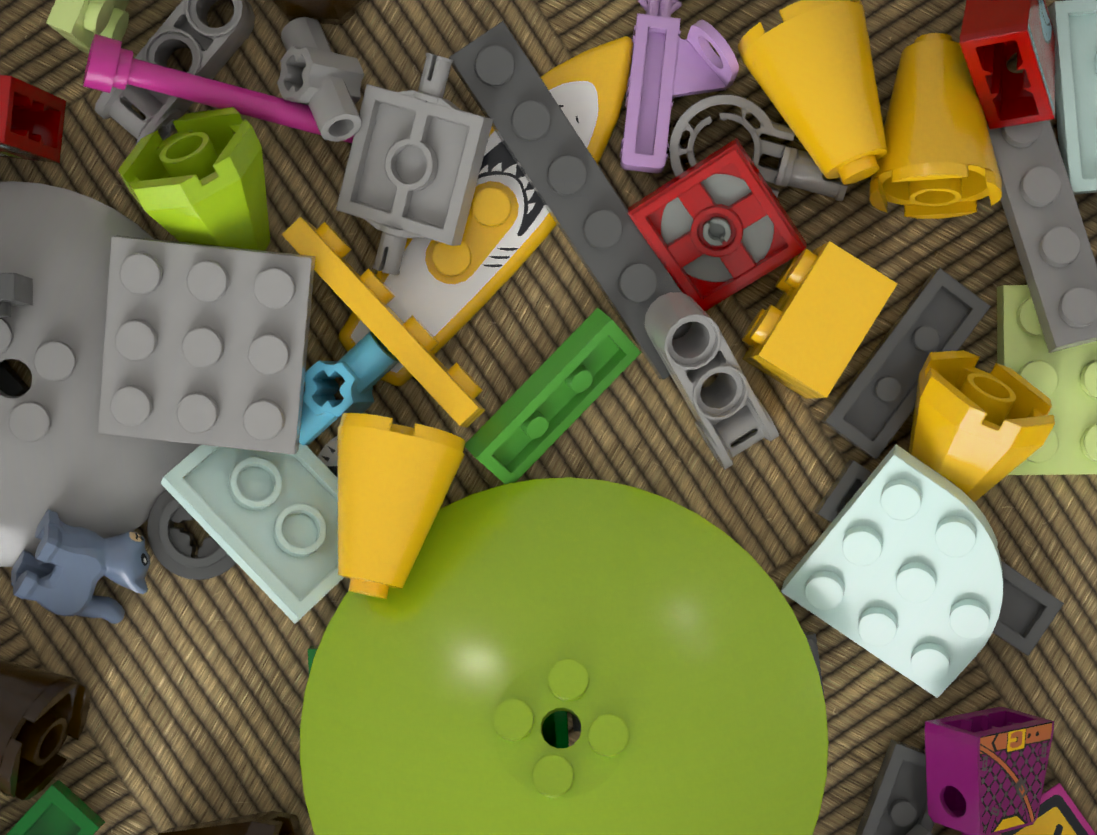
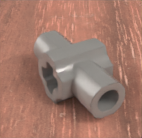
M300 17L290 21L281 32V40L286 53L280 60L281 72L277 85L283 99L309 105L324 140L340 142L354 136L359 131L362 122L355 106L361 98L360 87L364 77L360 62L357 58L333 53L318 20Z

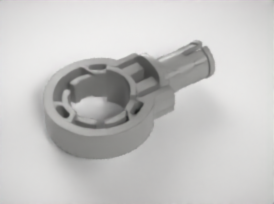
M717 94L703 98L691 105L683 113L673 129L669 155L675 176H678L686 171L681 161V155L688 154L691 167L698 163L694 154L695 139L704 126L710 125L713 120L711 115L701 120L695 128L689 121L696 114L711 106L734 105L741 107L742 116L730 112H720V119L736 121L749 131L754 142L752 161L765 181L832 197L841 202L844 199L848 186L843 185L842 182L823 178V173L807 151L759 137L763 133L793 141L795 134L789 126L772 122L763 109L747 98L733 94ZM747 113L753 114L759 120L760 126L754 127L745 118V115ZM687 130L690 132L688 146L682 147L680 145L683 131ZM766 154L780 158L777 169L759 164L760 156ZM770 187L775 196L777 197L779 190L777 188Z

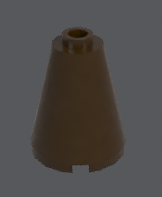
M0 660V791L4 795L13 798L17 797L22 801L29 800L42 791L59 773L67 759L57 753L67 736L78 740L85 726L90 708V691L86 686L78 683L73 677Z

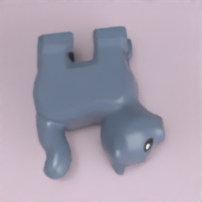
M48 509L36 529L35 538L40 539L41 542L37 547L35 557L32 553L23 550L11 571V585L13 586L14 596L36 601L46 610L56 615L103 618L112 624H117L124 619L125 610L113 598L93 595L96 584L102 576H106L114 583L136 593H147L148 588L145 577L150 566V556L145 548L144 537L137 532L129 531L114 537L103 538L89 529L65 524L61 521L57 512Z

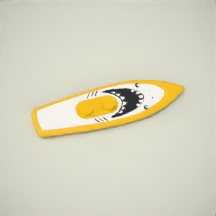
M623 36L588 49L555 66L540 77L597 165L618 121L627 89L633 52V41L628 36ZM492 126L461 245L451 246L425 237L407 238L399 269L400 274L393 275L378 271L376 274L395 295L387 305L397 316L405 322L413 315L439 342L431 351L434 355L516 273L557 225ZM352 311L339 333V340L348 352L371 330ZM398 362L381 380L399 387L404 385L413 376Z

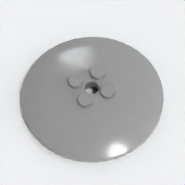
M17 181L0 182V273H17L32 278L33 305H11V317L0 318V364L6 359L22 361L31 371L32 384L30 389L21 396H10L0 390V567H13L23 550L32 553L35 557L37 547L41 542L40 539L35 538L36 529L48 509L57 512L61 521L65 524L89 529L103 538L114 537L135 530L149 519V514L155 501L166 490L161 484L163 477L200 446L199 444L98 434L111 237L121 235L154 238L137 223L116 209L91 197L65 188Z

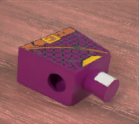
M1002 706L925 721L928 815L932 821L962 832L961 835H1001L1007 831L1033 825L1038 818L1054 731V721Z

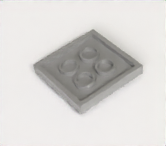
M121 235L112 236L98 434L295 455L299 450L315 256Z

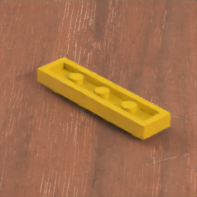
M299 217L281 234L300 255L315 256L314 270L459 426L468 428L486 411L475 399L483 389L457 362L448 370L431 352L439 342L413 315L405 322L397 316L387 305L395 295L369 268L361 276L344 259L352 249L326 222H323L316 229L305 219Z

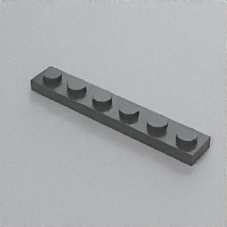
M502 21L451 55L449 59L454 60L452 67L485 117L493 119V129L659 379L664 380L670 376V373L647 335L644 325L645 315L650 305L659 296L681 291L627 214L628 210ZM692 322L682 324L674 333L673 339L683 337L689 331Z

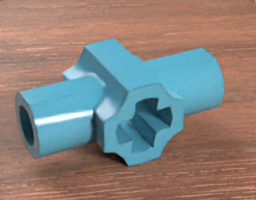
M371 331L339 361H318L305 372L300 444L309 445L343 413H363L375 402L372 395L373 385L399 361ZM336 377H343L345 380L340 389L335 380ZM338 390L344 397L343 400L335 399L334 394H336Z

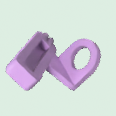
M638 0L645 9L646 14L637 13L636 24L633 30L631 70L625 101L626 116L624 134L621 141L622 148L619 156L621 158L620 165L624 170L661 173L668 157L666 153L669 148L668 134L673 98L726 90L733 85L739 72L737 59L729 44L708 22L704 20L697 21L690 27L687 39L683 40L680 38L681 18L671 17V14L682 6L679 0ZM709 42H710L711 45L715 48V50L718 52L719 56L714 52V50H713L712 47L710 46Z

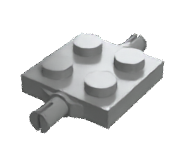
M430 53L425 55L426 60L418 91L396 92L374 85H366L359 113L362 120L361 127L353 138L336 207L337 211L363 218L377 230L382 231L375 263L372 268L393 275L400 274L399 269L407 238L425 237L451 246L461 245L493 119L463 111L448 99L443 98L454 60Z

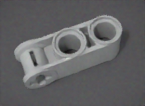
M182 0L157 32L149 38L147 44L137 54L135 59L167 67V61L174 51L181 48H190L193 59L187 73L213 80L243 42L249 38L255 21L253 8L247 0H232L234 14L231 20L225 26L211 28L208 26L207 13L210 7L219 0ZM127 84L125 90L112 87L110 93L102 92L94 110L102 119L112 118L135 137L138 143L141 138L156 130L159 132L162 140L168 138L175 130L172 121L182 117L194 102ZM132 104L145 114L146 119L132 109Z
M670 292L659 296L650 305L645 315L644 325L647 335L696 419L695 425L720 466L726 470L733 465V457L764 438L771 442L779 437V433L768 412L751 389L719 326L686 294ZM692 322L689 331L683 337L673 339L674 333L682 324ZM719 373L716 380L710 386L701 389L708 377Z

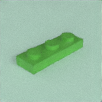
M597 307L465 443V447L504 484L515 483L642 352L617 324Z

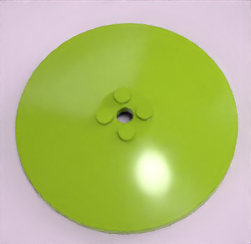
M572 477L542 478L503 484L471 494L439 509L403 588L389 587L387 599L350 591L346 593L326 627L313 659L306 685L300 723V766L304 797L315 835H813L821 810L827 778L829 741L823 690L808 640L792 608L774 581L746 550L724 531L699 514L665 497L637 487L595 479ZM556 711L570 712L581 723L579 739L567 748L552 747L542 736V726L545 719Z

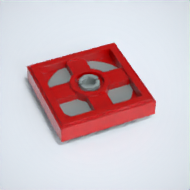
M737 138L631 205L627 212L682 293L690 296L704 311L717 305L799 255L804 249H807L806 241Z

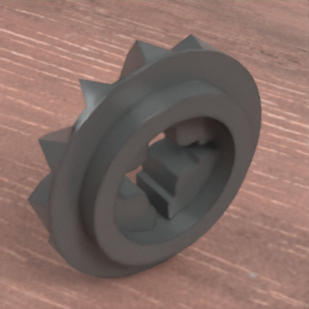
M165 490L155 501L149 514L147 526L150 547L158 561L170 572L193 580L210 579L232 568L236 562L211 536L204 539L202 546L198 549V555H195L194 534L184 531L182 527L174 526L175 522L182 523L194 518Z

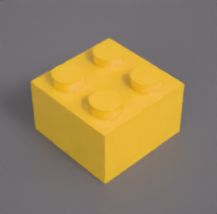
M830 241L813 251L804 249L800 256L797 255L790 260L779 277L775 287L784 293L775 307L770 305L766 310L762 308L746 330L742 341L750 345L742 359L805 399L827 398L896 288L897 283Z

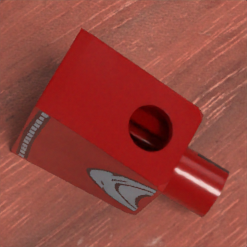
M966 0L959 43L989 130L1055 119V37L1045 0ZM1015 53H1017L1016 70L1024 69L1022 73H1013L1007 69V62Z

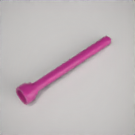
M97 34L93 36L83 79L84 87L110 93L112 87L125 90L128 84L219 109L234 107L242 115L321 135L309 105L287 101L283 98L133 58V51L121 48L122 41ZM354 136L344 140V142L352 144Z

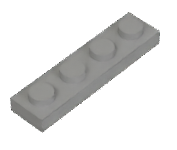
M1050 120L990 130L987 124L1002 180V197L1000 200L1049 353L1097 341V264Z

